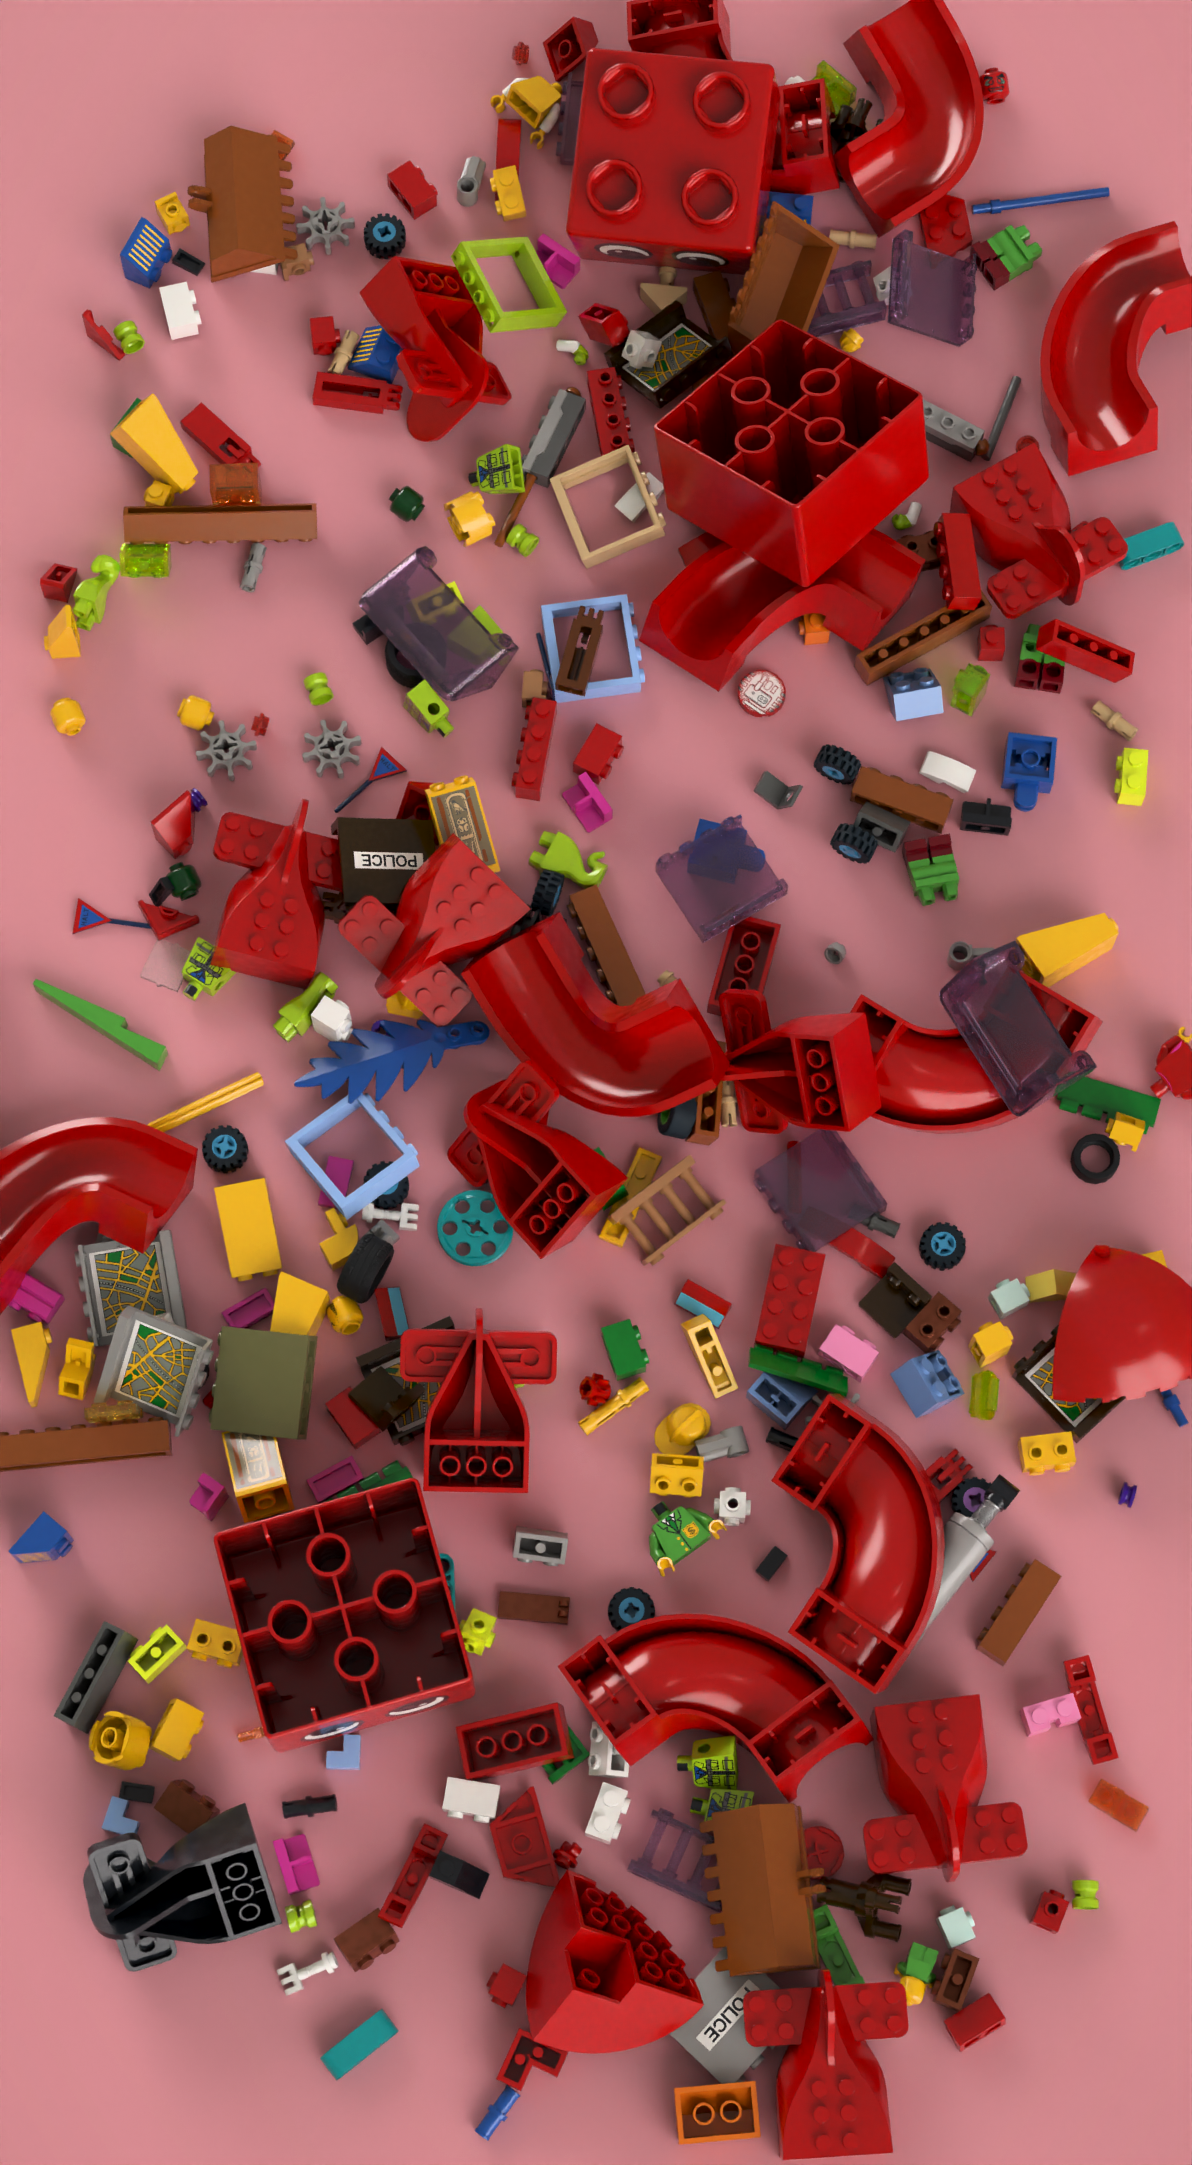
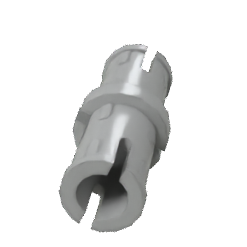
M253 543L251 545L248 561L244 564L245 571L240 588L246 592L255 591L259 574L262 573V561L267 549L263 544Z

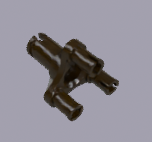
M859 98L855 111L848 105L842 104L840 106L835 121L830 124L831 136L838 143L835 153L851 141L868 132L865 127V120L873 105L869 100H866V103H864L865 99ZM878 119L876 126L881 124L883 119ZM836 167L840 182L846 183L842 175L840 174L838 168Z
M886 1873L875 1874L866 1882L862 1881L861 1884H855L834 1878L830 1880L826 1876L821 1877L819 1884L825 1885L826 1889L831 1890V1892L817 1894L818 1903L826 1902V1905L854 1911L865 1937L874 1939L877 1936L895 1942L899 1941L902 1925L880 1921L877 1917L878 1909L899 1914L900 1907L890 1903L901 1905L902 1897L886 1894L885 1891L909 1896L912 1879Z

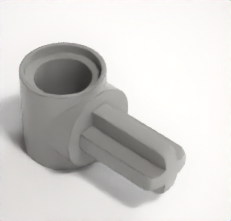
M955 942L950 947L947 963L952 969L959 971L966 967H972L973 963L995 962L996 950L995 948H972V945H968L965 942ZM960 952L964 954L965 959L958 960L953 954Z

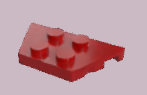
M945 194L919 213L930 270L935 269L937 264L946 258L949 260L958 251H963L972 245L973 240L964 199Z
M532 1786L491 1822L489 1826L503 1878L556 1888L560 1879L535 1788Z

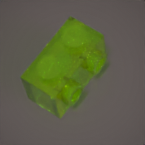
M122 544L119 553L121 576L131 578L169 577L172 568L171 544Z
M970 663L965 670L960 669L954 680L956 683L952 689L954 693L951 706L972 717L986 693L991 674L987 673L983 667L979 665L974 666Z

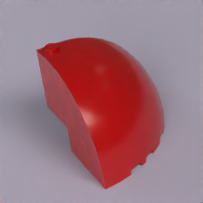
M1095 1245L1080 1266L1071 1284L1061 1314L1053 1360V1399L1085 1403L1086 1398H1102V1403H1107L1110 1400H1116L1125 1396L1126 1400L1146 1397L1145 1392L1155 1389L1163 1392L1178 1386V1381L1188 1378L1192 1379V1287L1169 1268L1146 1256L1127 1250L1111 1248L1107 1245Z
M567 1869L554 1889L542 1914L529 1958L526 1981V2008L532 2041L570 2052L590 2054L612 2053L651 2043L685 2024L703 2007L704 2003L695 1980L689 1979L683 1970L686 1966L685 1962L679 1959L673 1951L669 1950L672 1947L671 1943L659 1930L655 1933L644 1923L647 1918L632 1905L627 1908L624 1902L617 1897L616 1893L610 1891L607 1894L595 1887L596 1881Z

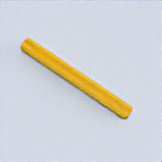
M256 1072L148 1123V1126L166 1132L263 1086L264 1081L259 1072Z

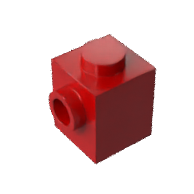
M333 316L310 318L314 355L326 356L334 353L337 347L336 343H341L340 330L334 327Z
M997 625L980 627L977 638L978 661H1002L1005 652L1004 627H998Z
M1052 1889L1049 1890V1893L1046 1891L1041 1893L1030 1924L1056 1934L1059 1931L1069 1905V1901L1064 1900L1065 1895Z
M503 1963L498 1973L493 1971L486 1985L490 1988L488 1994L493 1996L491 2001L503 2008L507 2004L513 2007L527 1976Z

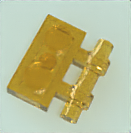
M121 1400L117 1402V1405L107 1406V1403L91 1404V1408H84V1415L89 1423L124 1421L143 1418V1408H140L131 1400Z

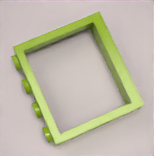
M528 237L462 241L451 255L490 333L557 327L566 315L567 311ZM512 256L539 309L503 312L476 258Z

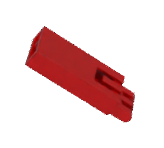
M317 371L312 399L313 405L383 414L384 409L395 411L400 409L398 402L401 401L402 396L400 394L403 392V387L387 384L385 380ZM363 391H365V392L379 393V394H378V396H372V393H369V395H368V397H367V396H363Z
M202 402L180 421L181 428L230 473L234 472L242 480L248 477L243 469L249 474L255 471L250 463L256 468L261 466L260 461L252 455L251 447ZM225 442L229 445L226 447L227 452L233 454L231 457L219 448L221 445L224 446Z
M956 1448L945 1458L942 1456L925 1470L930 1481L941 1471L943 1472L936 1478L940 1484L947 1477L950 1478L939 1490L932 1483L939 1503L963 1482V1477L973 1468L971 1464L966 1465L963 1470L959 1467L966 1461L963 1456L956 1462L952 1460L959 1453Z

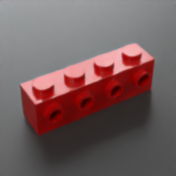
M615 367L587 371V386L601 456L626 445H629L632 453H634L633 438L629 439L627 433L631 431L629 417H624L623 412L627 410L625 396H620L619 391L623 389L621 375H616Z
M942 513L934 524L933 533L938 541L936 554L940 558L941 563L939 576L943 579V600H946L947 609L975 610L982 599L970 514Z
M1054 619L1039 628L1036 650L1113 683L1132 675L1135 652L1058 619Z
M533 697L531 706H526L525 720H528L527 728H522L520 742H524L523 750L518 749L516 764H519V771L514 772L512 778V787L516 789V798L540 801L556 720L557 701Z

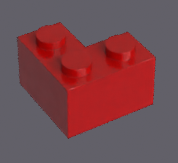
M519 2028L496 2080L522 2091L532 2067L557 2078L569 2051L532 2041L531 2033Z

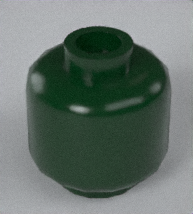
M405 486L401 490L396 488L389 498L392 502L390 511L405 522L411 519L415 521L425 507L423 496L409 486Z
M180 862L169 868L170 872L166 876H168L175 888L171 893L173 897L180 898L183 901L199 893L198 889L201 887V881L194 866H184L183 862Z

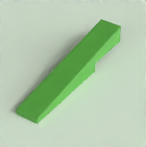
M35 979L33 985L37 993L160 1071L168 1055L166 1046L127 1030L128 1024L124 1017Z

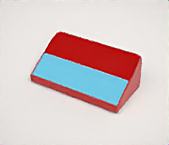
M689 1279L685 1282L674 1305L694 1316L704 1314L717 1329L720 1328L732 1306L730 1302Z
M400 1287L374 1289L385 1340L390 1341L401 1338L402 1333L409 1329Z

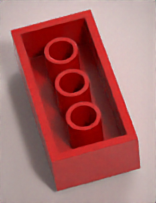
M733 912L709 997L707 1013L721 1016L719 996L727 989L757 990L762 994L764 993L780 935L781 924Z
M780 1244L775 1245L754 1346L757 1343L773 1348V1352L776 1353L777 1350L796 1355L799 1358H804L826 1254Z
M558 1702L456 1726L465 1778L467 1780L479 1781L574 1758L564 1706Z

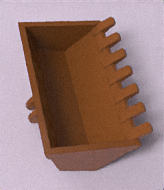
M229 126L205 138L204 166L206 187L192 185L188 187L187 193L191 197H195L188 200V208L207 213L211 283L281 263L285 259L295 260L298 257L297 250L284 247V241L294 242L296 240V233L283 229V223H295V215L282 212V206L292 207L294 205V198L281 194V188L291 189L293 181L280 177L279 172H290L292 164L291 162L280 160L278 153L289 154L291 152L290 145L278 142L277 136L265 135L235 126Z
M776 201L772 202L769 219L766 218L763 234L759 236L756 253H753L750 260V269L745 273L743 287L739 289L737 303L732 307L730 313L728 340L731 350L739 353L779 319H783L808 332L840 246Z
M794 1803L758 1804L730 1811L711 1813L712 1820L700 1822L699 1824L701 1833H714L715 1843L702 1846L703 1856L716 1855L717 1866L705 1868V1878H719L720 1889L708 1891L707 1898L709 1902L721 1901L722 1912L711 1914L710 1924H724L725 1935L714 1937L712 1942L713 1948L727 1947L728 1959L715 1962L716 1971H729L730 1977L821 1969L812 1895L826 1892V1886L818 1884L811 1887L810 1878L824 1875V1868L809 1869L801 1807L796 1806Z

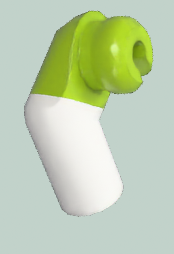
M558 339L556 344L557 351L571 352L575 356L574 361L577 365H584L586 363V360L589 358L588 351L578 341Z
M911 502L907 514H899V516L895 514L892 517L894 528L904 530L914 526L918 520L922 505L918 502Z

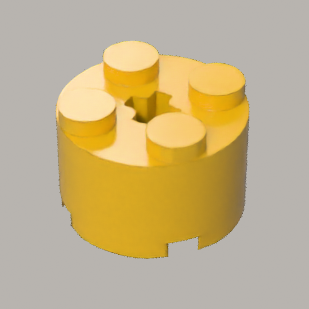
M469 491L444 504V510H449L451 516L447 517L451 529L459 542L465 541L464 547L492 534V527L495 526L492 515L489 512L486 513L482 506L484 501L478 491L475 493Z
M117 1711L105 1713V1717L101 1721L97 1720L93 1725L89 1736V1748L95 1755L93 1757L95 1761L120 1770H131L135 1767L143 1766L152 1736L151 1727L147 1726L141 1719Z

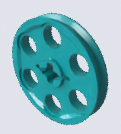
M470 1190L454 1196L444 1205L438 1218L437 1232L443 1250L449 1257L463 1265L483 1266L490 1264L506 1252L512 1241L513 1228L500 1212L493 1194L486 1191ZM460 1201H465L470 1206L469 1210L464 1214L458 1213L455 1210L456 1204ZM492 1201L495 1205L494 1210L490 1213L483 1212L480 1208L482 1202ZM499 1221L505 1222L508 1225L507 1231L502 1234L496 1233L493 1229L495 1223ZM454 1223L457 1226L456 1233L453 1235L445 1234L443 1232L444 1225ZM479 1223L482 1231H476L474 1234L471 1233V1227L468 1225ZM465 1243L470 1247L471 1250L468 1255L460 1256L457 1254L456 1247L459 1244ZM485 1243H492L496 1247L492 1255L482 1253L481 1248Z

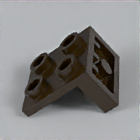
M894 1262L887 1269L886 1275L869 1291L858 1305L893 1338H897L927 1305L932 1296Z
M380 1366L351 1390L348 1397L384 1432L416 1404L426 1389L420 1383L412 1389L409 1387L404 1389Z

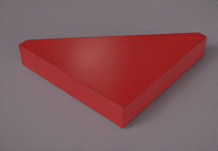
M87 309L82 314L87 336L120 361L125 356L123 350L111 342L113 338L103 325L100 327L96 325L91 310Z
M143 900L138 901V907L158 941L200 923L197 915L191 916L180 913L176 909L161 905L160 907L144 903Z

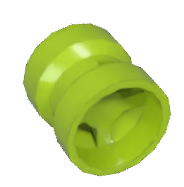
M124 321L117 325L113 331L116 339L121 341V348L126 354L139 351L145 344L143 337L137 334L138 329L133 321Z
M517 524L508 534L506 543L511 547H517L519 553L527 557L538 545L539 538L533 533H527V528L522 524Z
M314 673L304 679L303 683L306 690L310 692L309 699L312 705H322L333 699L334 695L331 688L327 686L328 679L325 673Z
M1073 1880L1072 1890L1075 1892V1897L1072 1899V1908L1085 1910L1099 1909V1900L1095 1898L1096 1892L1099 1890V1881Z
M311 1900L303 1901L299 1906H285L291 1933L299 1931L301 1927L307 1926L311 1928L317 1926Z

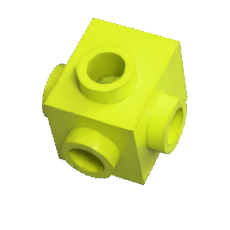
M473 1608L467 1621L462 1619L459 1627L467 1652L482 1656L485 1647L491 1648L496 1633H493L497 1620L496 1617Z

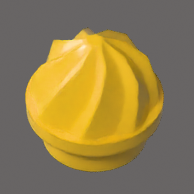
M852 328L847 332L844 331L839 340L841 349L851 353L860 349V344L864 341Z

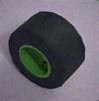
M695 1098L659 1112L657 1118L659 1133L679 1139L687 1138L696 1120L697 1102Z

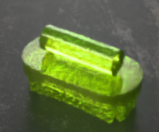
M981 1371L972 1376V1395L969 1413H971V1417L979 1418L983 1421L991 1420L997 1411L1000 1379L992 1371Z

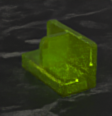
M823 60L817 65L816 76L812 80L824 78L837 116L842 104L850 106L855 101L857 88Z

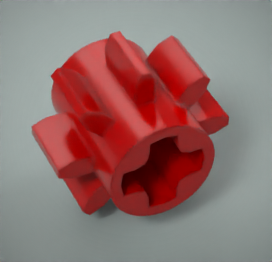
M593 1373L592 1377L585 1376V1379L580 1384L579 1392L582 1396L581 1399L587 1400V1405L598 1406V1403L605 1404V1401L611 1395L610 1381L603 1379L604 1377L601 1374Z

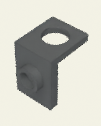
M764 771L754 792L776 809H783L794 805L803 786L795 785L788 787L771 773Z

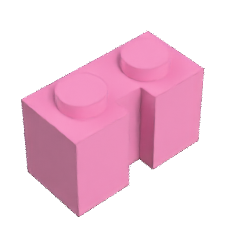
M836 1324L819 1348L818 1355L834 1366L837 1365L846 1374L861 1382L877 1359L879 1352L876 1351V1346L868 1340L864 1339L861 1341L855 1337V1333L847 1326L842 1325L840 1327Z
M1073 1693L1026 1706L1019 1711L1027 1737L1048 1731L1051 1728L1050 1723L1055 1722L1057 1728L1076 1723L1081 1719Z

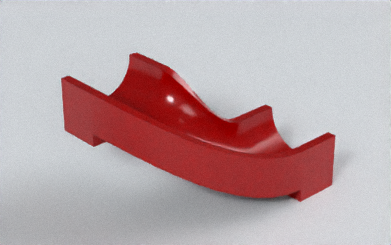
M633 0L626 2L628 42L632 51L733 61L731 57L730 20L723 0ZM824 78L778 86L781 100L770 192L805 195L839 189L840 180L835 166L830 133V119L836 118V113Z
M910 0L869 26H863L843 43L866 84L870 81L872 82L882 101L885 115L881 124L851 141L833 156L836 167L878 238L916 216L947 194L969 169L981 141L984 124V104L979 74L968 44L943 0Z
M1175 221L1128 234L1111 241L1095 251L1070 276L1052 307L1041 346V404L1044 421L1051 435V448L1068 476L1157 450L1158 406L1140 379L1138 369L1142 354L1150 337L1160 326L1166 335L1192 327V276H1190L1183 260L1179 244L1178 226Z
M873 528L814 583L808 587H802L723 542L689 564L652 601L639 641L719 692L743 666L746 656L760 642L782 625L805 614L819 613L825 615L823 627L861 651H864L909 600L926 560L886 534Z
M1011 965L1007 967L983 1008L985 1010L982 1015L963 1027L949 1030L922 1028L909 1023L862 994L850 1011V1013H865L882 1106L870 1117L899 1128L935 1134H956L984 1130L1016 1119L1037 1107L1050 1097L1068 1078L1103 1021Z
M92 1117L52 1125L27 1135L1 1149L0 1315L21 1287L27 1271L43 1252L65 1231L85 1221L98 1222V1233L144 1254L159 1234V1231L162 1230L193 1189L198 1148L137 1121L116 1117Z
M828 1394L771 1480L812 1510L820 1512L827 1520L833 1536V1553L827 1574L820 1587L816 1588L790 1627L788 1633L874 1694H877L887 1689L918 1642L935 1607L944 1568L945 1541L943 1520L934 1487L923 1465L909 1446L886 1425L841 1394Z

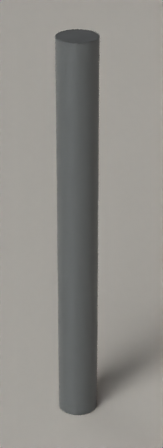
M1013 376L988 438L989 451L981 456L986 461H990L1018 391L1021 383V378L1018 376Z

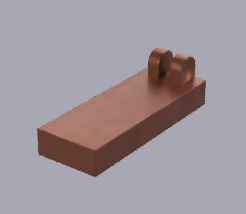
M500 1591L497 1618L568 1625L570 1597Z

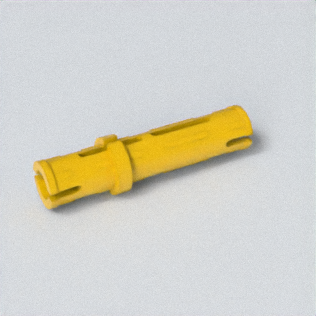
M638 1377L623 1390H617L616 1395L580 1420L578 1422L579 1426L588 1436L625 1407L629 1408L632 1406L631 1403L648 1392L649 1388L641 1377Z

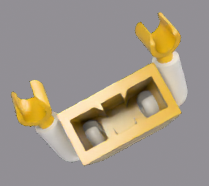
M541 76L516 78L502 91L503 94L501 96H492L490 103L492 107L498 104L495 108L496 113H502L505 110L504 102H506L534 129L540 128L539 131H535L530 135V144L533 143L534 139H540L537 149H541L544 145L543 136L546 133L549 134L558 120L561 111L559 104L563 90L559 83L555 82L550 85Z

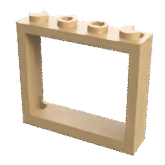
M629 445L550 478L586 569L666 535L663 527L667 526L662 512L657 514L655 506L658 505L653 492L649 493L646 486L650 485L645 471L640 473L638 468L642 464L637 451L632 453ZM629 463L653 526L590 552L565 490Z

